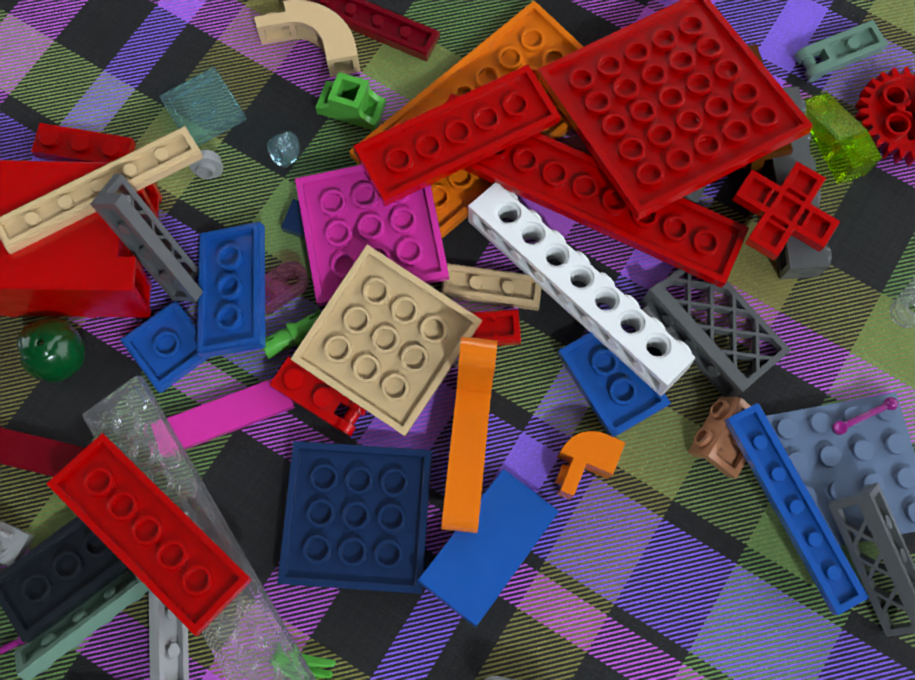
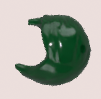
M50 318L36 321L26 326L17 339V346L21 354V365L30 376L36 379H42L49 383L62 382L79 371L84 363V341L81 335L74 330L73 326L65 320Z

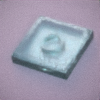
M215 67L159 96L178 129L185 126L197 146L247 120Z

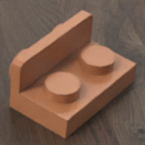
M719 397L711 406L710 414L702 428L695 434L693 444L688 452L693 457L706 459L727 477L737 479L746 463V459L724 420L751 405L742 398Z

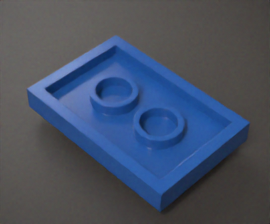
M591 332L563 347L557 353L603 428L612 437L622 434L671 404L665 393L662 396L656 393Z

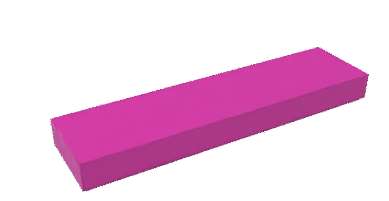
M272 378L153 423L152 426L162 456L168 457L294 409V403L269 387L273 380Z

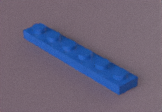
M759 403L725 419L724 421L830 612L833 615H839L869 599Z

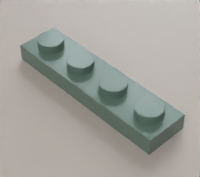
M127 568L31 642L15 650L17 675L23 680H31L39 673L46 671L53 662L69 650L78 647L86 637L101 626L111 622L119 612L131 603L140 600L149 591V588Z

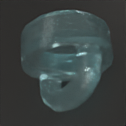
M287 131L283 134H277L268 140L267 150L269 155L277 165L285 168L297 161L300 150L297 136L293 132Z

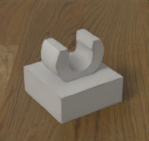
M0 520V563L9 567L24 556L34 535Z

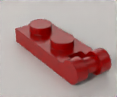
M289 356L269 384V387L349 437L356 430L354 425L360 416L364 417L367 410L292 361ZM340 403L349 408L343 418L334 414Z

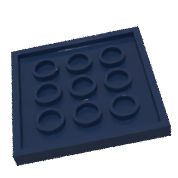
M293 441L277 584L422 594V585L418 583V580L424 572L432 450Z

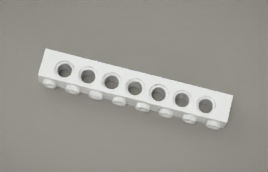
M494 183L468 206V222L525 274L529 275L535 283L660 396L690 368L696 358L692 355L690 348L683 341L675 340L667 333L664 325L658 319L649 317L642 311L638 302L632 296L624 295L616 288L613 280L607 274L599 273L590 265V261L582 252L573 250L558 231L548 228L542 222L537 212L533 209H527L522 205L515 193L504 189L498 183ZM510 218L514 221L506 223L501 221V219ZM534 239L538 243L528 244L524 240ZM554 259L560 261L562 264L554 266L549 264L547 261ZM581 281L586 287L578 288L571 282ZM600 302L606 303L611 309L602 310L596 304ZM631 325L635 328L636 332L628 333L621 326ZM647 348H657L662 356L651 355Z

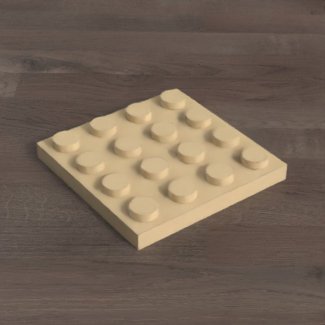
M367 244L291 357V360L406 436L458 359L461 336L472 337L482 320Z

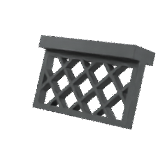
M678 269L664 281L653 286L639 302L644 308L649 305L651 310L667 328L671 326L675 330L673 334L678 340L683 341L696 357L693 363L724 397H737L791 351L785 342L728 281L720 288L709 282L691 280V274ZM670 285L684 287V300L674 299L666 288ZM691 288L707 290V304L691 301ZM714 291L724 293L729 298V307L714 305ZM691 309L707 311V325L697 324L691 317ZM714 312L729 315V328L714 326ZM736 316L746 317L751 322V332L737 330ZM714 334L729 336V350L720 349L714 343ZM737 337L752 339V354L737 351ZM759 340L769 342L778 353L773 357L760 355ZM737 359L752 361V375L746 378L737 368Z

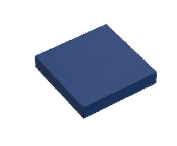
M177 301L171 302L120 339L159 393L168 389L210 358H201L197 355V327Z

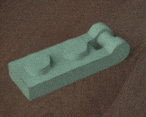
M871 20L808 45L796 52L794 57L798 64H803L806 69L805 76L808 81L814 82L828 73L883 52L888 43L874 20ZM820 55L823 62L817 64L814 57Z

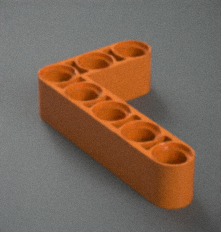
M461 336L442 530L478 532L490 399L498 340Z

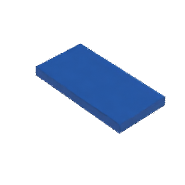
M261 222L199 233L198 286L203 293L198 299L197 355L201 358H208L266 348L265 226Z
M503 469L481 497L478 532L455 531L419 578L418 583L468 623L476 627L559 513V510Z

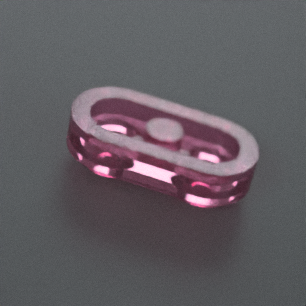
M294 261L285 262L265 275V295L270 296L269 302L265 304V315L274 313L307 289L309 278L301 264ZM292 277L298 278L295 285L287 284L288 279Z

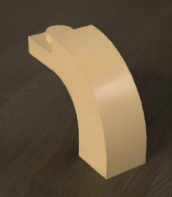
M286 0L284 1L285 12H270L255 17L256 28L262 45L294 39L307 40L319 46L324 52L330 77L337 76L338 72L344 74L361 72L353 34L345 21L331 9L311 1Z

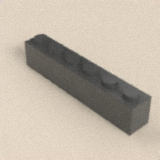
M782 87L805 115L806 103L804 99H801L799 87ZM811 132L791 142L793 147L791 155L765 160L762 169L763 176L781 186L797 161L816 171V161L811 156L809 147ZM819 189L811 204L820 209L821 190ZM790 236L776 258L779 279L819 277L830 267L832 260L830 247L825 246L818 252L795 237Z

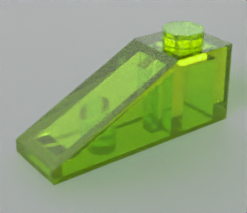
M827 92L805 99V116L813 124L811 133L838 185L867 175L882 159L868 130Z

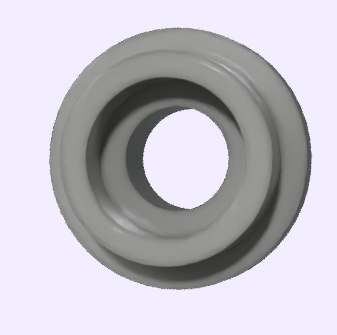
M201 150L203 159L191 164V171L202 179H213L220 176L223 172V163L220 156L210 150Z

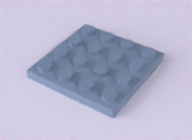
M896 392L766 416L839 546L846 544L830 511L829 502L859 494L865 485L877 482L882 489L901 534L915 532V452L899 400L898 407L895 410H885L849 427L843 435H836L832 432V425L837 421L845 422L883 404L888 397L898 400ZM859 505L842 508L846 519L861 527L865 518ZM861 537L859 542H864V541H869V540H867V539Z

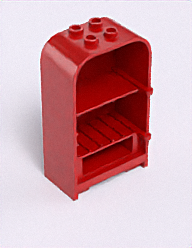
M0 160V216L111 162ZM153 183L137 191V193L158 218L162 195L156 183ZM97 212L13 254L6 250L0 239V316L151 317L150 299L152 282L145 273L143 265Z

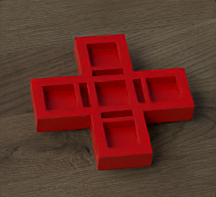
M798 161L794 164L781 186L751 170L732 201L761 217L745 244L773 261L779 256L790 236L820 252L826 246L840 223L836 218L811 204L826 178Z

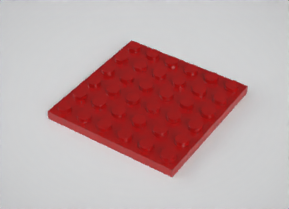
M680 0L538 69V78L637 220L809 134L813 127V124L710 0Z

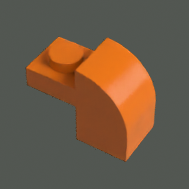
M597 431L582 432L568 440L557 458L569 462L568 466L562 464L555 480V484L560 485L557 495L570 500L576 492L584 469L606 479L610 478L614 474L626 442Z

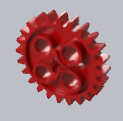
M894 67L888 74L882 71L876 79L872 78L859 94L860 99L854 106L859 110L855 114L854 119L862 121L856 130L866 131L867 133L862 141L872 140L874 142L871 147L872 152L881 148L883 150L882 159L891 154L893 155L894 164L905 158L907 166H910L915 161V73L912 75L909 68L905 67L899 74L898 70Z

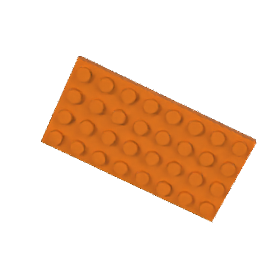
M532 1L362 141L446 103L451 93L461 96L529 64L561 116L558 124L539 133L558 140L572 128V125L538 78V69L584 46L538 3ZM354 148L349 151L350 157L358 165H361L354 153ZM460 170L431 184L441 238H444L468 217V206L490 188L493 183Z

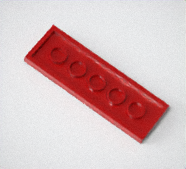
M529 64L364 140L354 145L353 148L383 205L387 206L558 124L561 116Z
M103 433L46 483L197 637L252 581L216 543Z

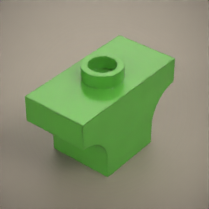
M338 72L334 82L326 81L315 108L317 114L374 131L378 128L385 110L386 98L374 93L370 88L368 80Z

